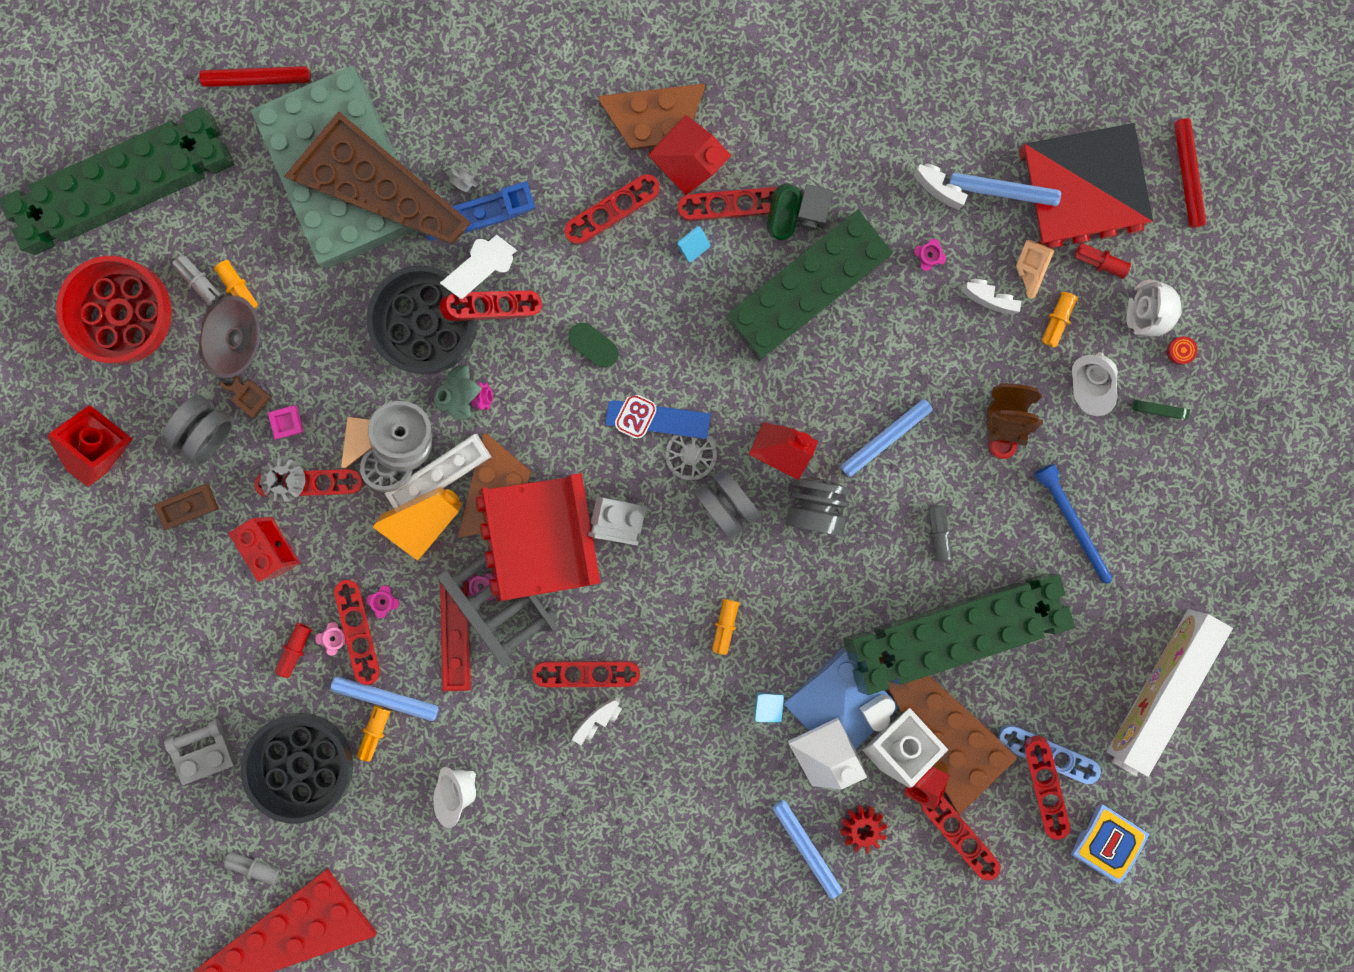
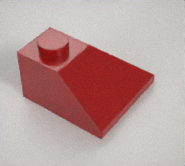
M684 115L647 156L682 193L687 195L712 177L732 155L710 132L689 116Z
M91 405L48 434V439L66 471L87 487L107 474L133 440V438Z
M763 422L748 455L799 480L814 454L818 441L809 434L794 428Z

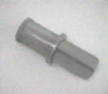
M179 256L173 261L172 266L188 282L187 287L189 289L193 288L208 306L213 305L212 301L216 302L221 298V292L206 278L207 274L205 272L201 273L186 256Z
M230 852L224 861L225 868L247 875L249 880L254 878L272 886H275L281 873L280 868L259 862V858L253 860Z

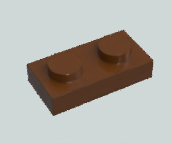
M203 484L154 504L164 530L172 529L219 510L209 484Z

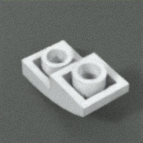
M920 164L914 172V177L923 188L946 205L957 210L962 208L968 195L962 193V189L952 184L942 185L946 174L940 172V168L932 164H924L923 166Z
M971 279L970 282L962 286L961 291L966 296L986 308L1010 315L1020 312L1021 301L1013 300V296L1008 294H997L994 297L995 286L987 285L988 281Z
M614 697L596 708L579 726L572 740L582 745L585 739L590 741L598 728L594 724L595 722L606 727L609 721L614 723L622 710L618 706L620 698Z

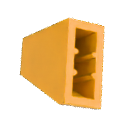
M438 487L381 514L373 528L418 561L456 516L462 503L453 491Z

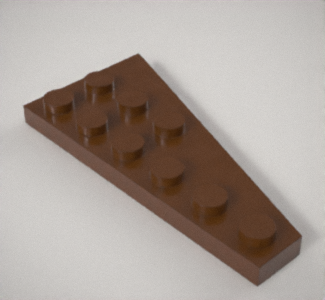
M339 111L284 175L288 180L451 245H454L471 224L469 220Z

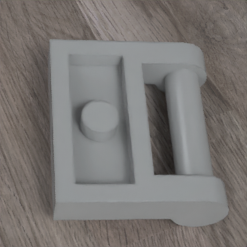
M219 719L209 722L208 726L179 737L171 736L164 740L165 748L171 755L182 785L236 765ZM210 736L214 737L216 743L183 755L181 747Z

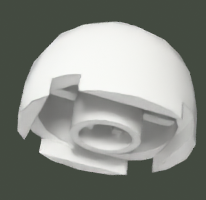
M1151 279L1142 281L1134 289L1138 291L1135 295V300L1133 301V298H1129L1126 316L1127 325L1129 328L1134 329L1135 332L1133 333L1136 335H1163L1174 327L1181 316L1180 297L1176 290L1168 284Z

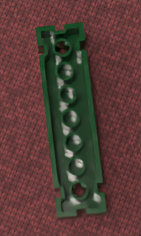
M203 107L197 108L182 115L184 122L179 125L173 121L166 122L29 184L31 192L27 194L16 190L1 197L0 206L6 219L17 224V227L12 229V232L20 250L38 255L55 247L53 240L56 238L65 242L205 179L204 171L210 170L217 174L234 166L235 163L226 144L216 138L221 136V132L213 115Z
M1042 574L1026 579V583L1010 584L874 628L876 635L863 631L844 637L843 641L849 660L856 661L858 669L852 670L858 692L872 695L890 689L888 681L902 685L1045 638L1044 633L1058 634L1075 628L1070 607L1062 606L1060 597L1066 596L1060 574ZM881 653H884L885 658L882 659L883 662L880 663L879 657H883Z

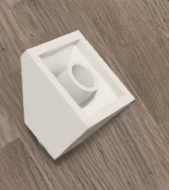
M910 708L892 721L885 730L880 731L862 749L882 772L909 788L913 787L948 750Z
M835 718L788 741L812 786L844 789L867 778L861 759L839 718Z

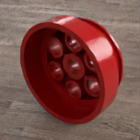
M100 256L80 264L67 276L57 297L56 315L59 328L65 340L79 354L97 362L125 365L148 357L161 345L171 324L172 307L165 285L149 268L124 257ZM138 282L140 290L136 295H133L132 286ZM108 284H111L112 292L106 297L104 289ZM153 305L155 314L152 318L148 319L146 315L147 309ZM123 307H126L127 316L121 320L119 312ZM98 308L99 318L93 321L92 312ZM138 330H141L142 339L139 343H135L134 335ZM113 331L115 338L109 345L107 343V335Z

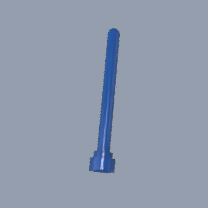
M1049 464L1038 470L1034 475L1039 484L1049 488L1101 581L1105 584L1112 581L1110 572L1058 483L1060 480L1058 477L1059 471L1055 464Z

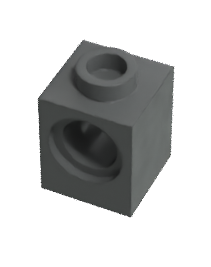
M806 184L797 217V222H801L803 228L817 230L818 227L823 228L826 223L833 190Z

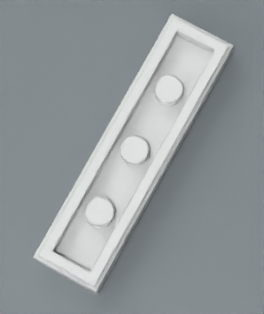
M474 434L411 475L407 483L401 488L384 494L393 508H396L438 487L444 489L490 459L491 455L479 436Z

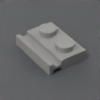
M597 496L591 520L593 527L588 536L638 546L639 542L636 540L638 533L641 534L646 506Z

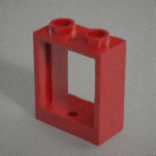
M273 517L252 518L228 533L257 582L278 578L301 564ZM277 541L281 542L280 547L276 546Z

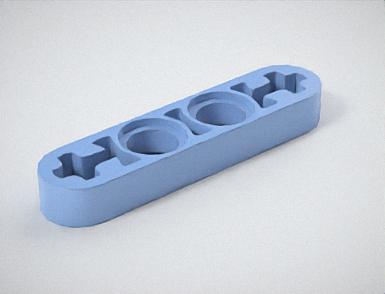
M1010 724L1001 727L997 734V737L1015 754L1026 758L1024 752L1025 741L1029 737L1037 736ZM1012 731H1015L1014 736L1024 741L1023 746L1013 741L1007 745L1008 741L1004 738L1005 734H1011ZM1047 740L1053 759L1060 752H1064L1068 756L1066 765L1063 767L1055 765L1058 773L1084 784H1093L1099 779L1101 770L1098 763L1082 754ZM1041 754L1036 756L1038 762L1043 761ZM1075 761L1083 767H1087L1090 764L1089 768L1093 770L1092 774H1086L1083 777L1084 773L1074 768Z

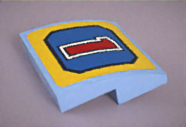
M1103 804L1098 805L1088 828L1081 831L1071 855L1114 883L1120 884L1138 858L1149 834Z

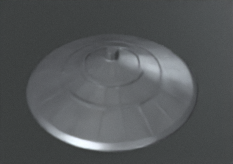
M227 296L215 302L204 316L199 352L205 367L213 375L220 378L235 377L246 370L253 361L260 341V324L253 306L242 297Z

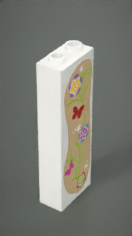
M1190 609L1186 611L1107 750V753L1114 757L1113 763L1135 776L1141 772L1149 777L1231 633L1232 627L1209 614Z

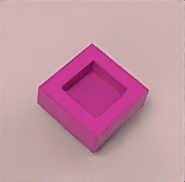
M294 405L268 412L273 435L276 440L305 433L297 406Z

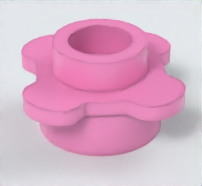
M335 622L328 623L327 629L315 637L316 643L321 644L326 649L328 655H336L338 649L343 644H346L344 633ZM331 636H334L335 638L333 642L330 641Z

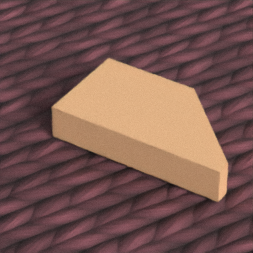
M1026 240L1016 265L1019 276H1022L1027 289V297L1031 299L1035 298L1055 251L1032 240Z
M353 417L347 418L341 468L350 467L352 463L371 449L368 436L370 420Z

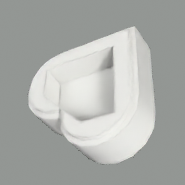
M879 695L860 707V710L870 727L878 732L885 730L890 724V715L895 710V703L889 696Z

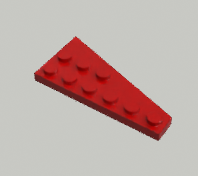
M327 868L205 961L194 972H273L375 937L377 932Z

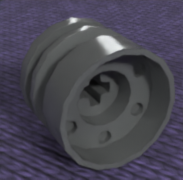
M819 478L794 479L793 486L805 488L804 494L791 492V497L802 501V506L788 508L785 525L843 536L846 518L834 512L835 507H849V503L838 501L837 496L838 494L851 496L852 489L846 488L835 481Z

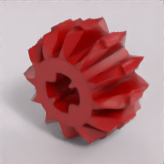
M858 805V813L854 814L853 810L848 809L847 813L850 819H841V823L846 827L840 829L841 836H847L844 843L846 846L853 844L854 852L860 851L863 846L865 853L869 854L870 845L879 849L880 845L877 840H886V835L881 831L886 830L888 827L885 822H881L883 819L881 812L874 814V808L869 806L864 813L862 805ZM867 824L869 831L864 830L860 834L858 828H864Z

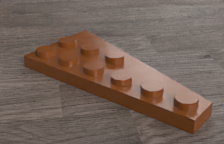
M881 653L883 657H879L880 663H882V659L885 658L884 653ZM931 675L902 685L888 681L889 691L901 712L903 713L910 708L948 749L932 767L950 775L945 791L960 815L1017 759V755Z

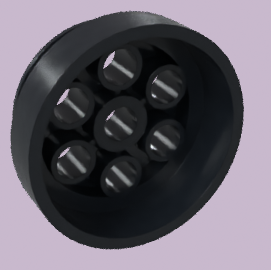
M430 266L406 267L389 275L374 291L367 310V329L373 346L391 365L413 374H436L456 365L470 350L477 331V320L450 321L444 318L440 311L441 300L452 294L450 290L440 284L441 281L450 275L447 272ZM435 289L437 292L436 299L431 303L425 302L424 295L426 291ZM404 299H409L411 302L409 311L400 313L399 303ZM453 303L450 304V306H456V307H458V310H460V309H462V308H465V304H463V305H454ZM426 316H431L433 320L431 328L422 330L420 321ZM400 326H405L407 330L406 337L402 340H396L395 330ZM447 333H452L455 338L453 345L448 348L443 347L441 343L442 337ZM426 343L429 348L428 354L425 357L419 358L416 355V348L418 345Z
M309 713L286 714L261 727L249 740L241 760L242 785L251 803L267 817L290 824L309 822L326 814L346 793L353 774L352 752L342 732L328 720ZM299 729L305 730L308 733V742H303L298 738ZM275 743L283 746L285 750L284 756L276 754L274 751ZM323 743H327L332 747V756H327L322 752L321 746ZM299 757H303L308 761L309 767L307 770L302 769L298 765ZM275 771H279L284 775V783H279L275 780ZM322 771H327L332 775V783H326L322 779ZM298 785H303L308 789V797H303L299 794Z

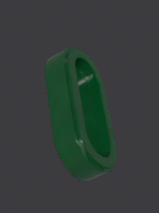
M790 183L781 184L775 189L768 215L767 231L778 240L788 239L794 233L801 206V191Z
M578 323L571 328L569 341L576 350L602 368L611 367L616 363L619 356L618 349L607 337L587 323Z
M1135 399L1132 407L1133 411L1182 420L1189 419L1190 409Z

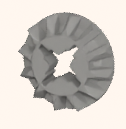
M288 458L274 459L268 462L260 472L261 481L259 484L262 486L264 495L273 501H292L304 489L305 475L303 469L294 460ZM276 473L280 475L289 474L285 480L287 487L283 485L274 487L278 481Z

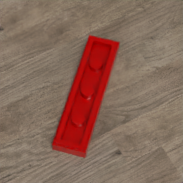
M468 580L460 588L466 598L469 592ZM440 583L442 691H470V623Z

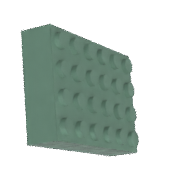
M354 65L251 110L318 265L325 269L415 231L284 177L338 111L398 161L362 76Z

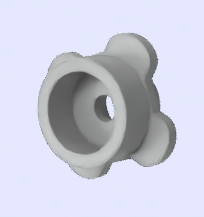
M463 167L459 169L450 168L449 171L452 175L449 181L454 186L464 192H468L472 186L477 187L478 184L473 180L474 175Z

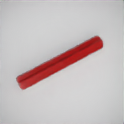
M306 66L201 70L199 72V81L204 87L309 83L310 70Z
M1190 118L1177 120L1174 123L1189 227L1199 228L1206 225V216L1192 122Z

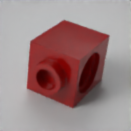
M931 767L913 787L909 788L906 786L904 795L935 811L947 788L950 775Z

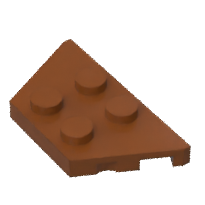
M696 84L599 96V102L623 136L630 150L654 148L684 115L694 120L705 91V85Z
M483 433L482 443L488 450L491 458L474 469L458 537L481 533L480 524L484 523L482 512L478 513L475 500L476 496L479 495L480 489L484 487L493 489L520 485L530 481L532 471L497 443L489 434Z

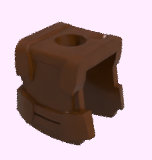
M1000 383L993 387L992 398L994 400L990 402L987 409L986 438L988 441L999 440L1018 443V445L1023 446L1027 445L1028 435L1031 432H1036L1043 423V420L1039 419L1038 415L1027 413L1032 403L1036 404L1042 397L1037 388L1010 383Z

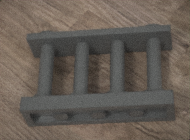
M484 554L456 574L454 572L450 575L446 570L437 576V579L501 667L504 668L512 662L509 657L513 654L512 650L546 625L551 631L556 630L558 627L555 622L558 621V618L550 607L544 609L536 596L533 595L518 598L490 619L485 618L482 620L476 611L480 609L479 605L492 597L490 585L473 597L470 595L467 598L460 588L464 586L463 583L486 567ZM531 603L540 617L506 642L502 640L499 643L493 635L497 631L495 628Z

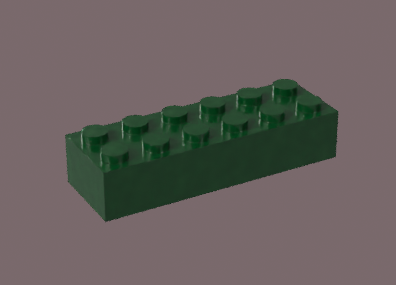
M856 210L726 315V319L759 361H761L887 260L893 252L862 213Z

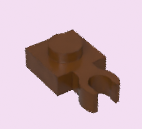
M237 375L233 377L234 383L231 386L221 381L220 385L222 388L235 393L231 401L251 418H256L272 398L271 395L251 379H247L243 384L240 376Z

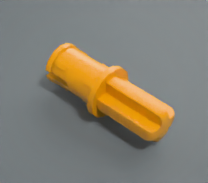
M229 260L222 261L214 267V271L227 287V294L244 298L254 309L258 307V303L245 286L246 281L239 277Z
M1061 292L1053 314L1048 316L1050 321L1042 337L1044 345L1053 348L1058 345L1065 326L1070 324L1069 317L1078 301L1077 296L1068 292Z
M723 598L719 620L715 622L717 629L712 651L717 654L726 655L732 632L736 630L734 624L740 602Z
M374 705L366 728L362 730L365 734L357 753L358 759L367 762L371 761L379 738L384 737L382 733L391 710Z

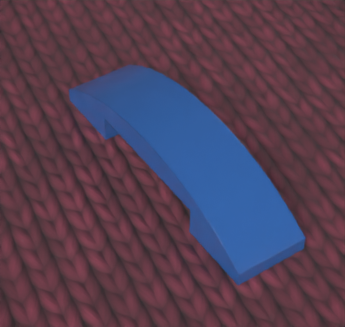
M527 181L502 188L501 192L452 206L471 223L464 233L498 224L536 209ZM427 235L429 241L437 240L436 238Z

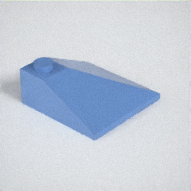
M842 647L783 704L809 731L835 718H839L856 749L874 732L864 718L860 707L879 695H889L885 691L872 695L858 692L852 670L858 669L857 662L849 660L846 649ZM891 698V700L895 703V710L893 712L894 714L899 709L897 703Z

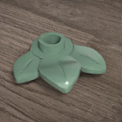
M460 365L452 369L447 375L445 384L436 390L434 396L436 407L439 410L448 411L451 417L456 420H465L471 417L468 403L482 389L480 385L467 379L469 374V366Z

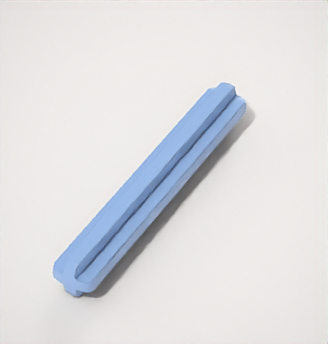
M953 173L950 178V184L958 186L964 191L1058 206L1061 199V191L1056 189Z
M925 399L918 402L840 466L845 475L848 477L854 475L932 412L933 409L929 402Z
M339 676L335 677L331 684L332 692L429 721H434L438 714V706L369 685H363Z
M782 800L773 806V811L829 898L833 899L842 893L840 885L786 801Z

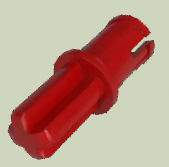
M1080 243L1075 250L1074 257L1096 267V271L1104 270L1124 279L1131 268V263L1110 255L1108 250L1103 252L1085 243Z
M296 623L288 643L283 645L284 651L275 668L277 675L284 678L291 676L299 657L304 655L302 650L313 630L312 628L302 623Z

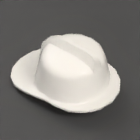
M1098 352L1096 355L1082 356L1072 366L1075 400L1084 412L1093 416H1103L1111 412L1117 401L1118 370L1115 363L1104 356L1103 352Z
M443 767L440 770L433 800L435 815L444 827H454L460 818L462 809L475 800L476 774L474 771L460 769L452 771L448 767Z

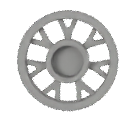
M674 435L669 440L665 451V459L674 475L681 479L692 481L701 479L710 473L716 463L717 451L713 440L709 436H707V442L701 448L695 444L698 438L691 437L692 443L686 445L681 435ZM673 442L683 447L680 453L670 450ZM712 450V458H702V451ZM680 456L683 463L674 468L670 460ZM700 461L708 467L703 473H700L696 467V464ZM685 464L692 466L691 476L683 475ZM678 468H681V473H679L676 470ZM694 471H697L699 475L694 476Z
M372 449L367 451L362 458L360 464L361 476L367 486L379 492H391L401 488L410 479L413 471L412 469L405 473L383 467L375 457L374 459L370 458L372 455L374 456ZM367 462L375 463V469L366 468ZM397 473L404 475L400 481L394 478ZM374 474H378L379 478L373 483L368 480ZM384 479H390L389 486H382Z

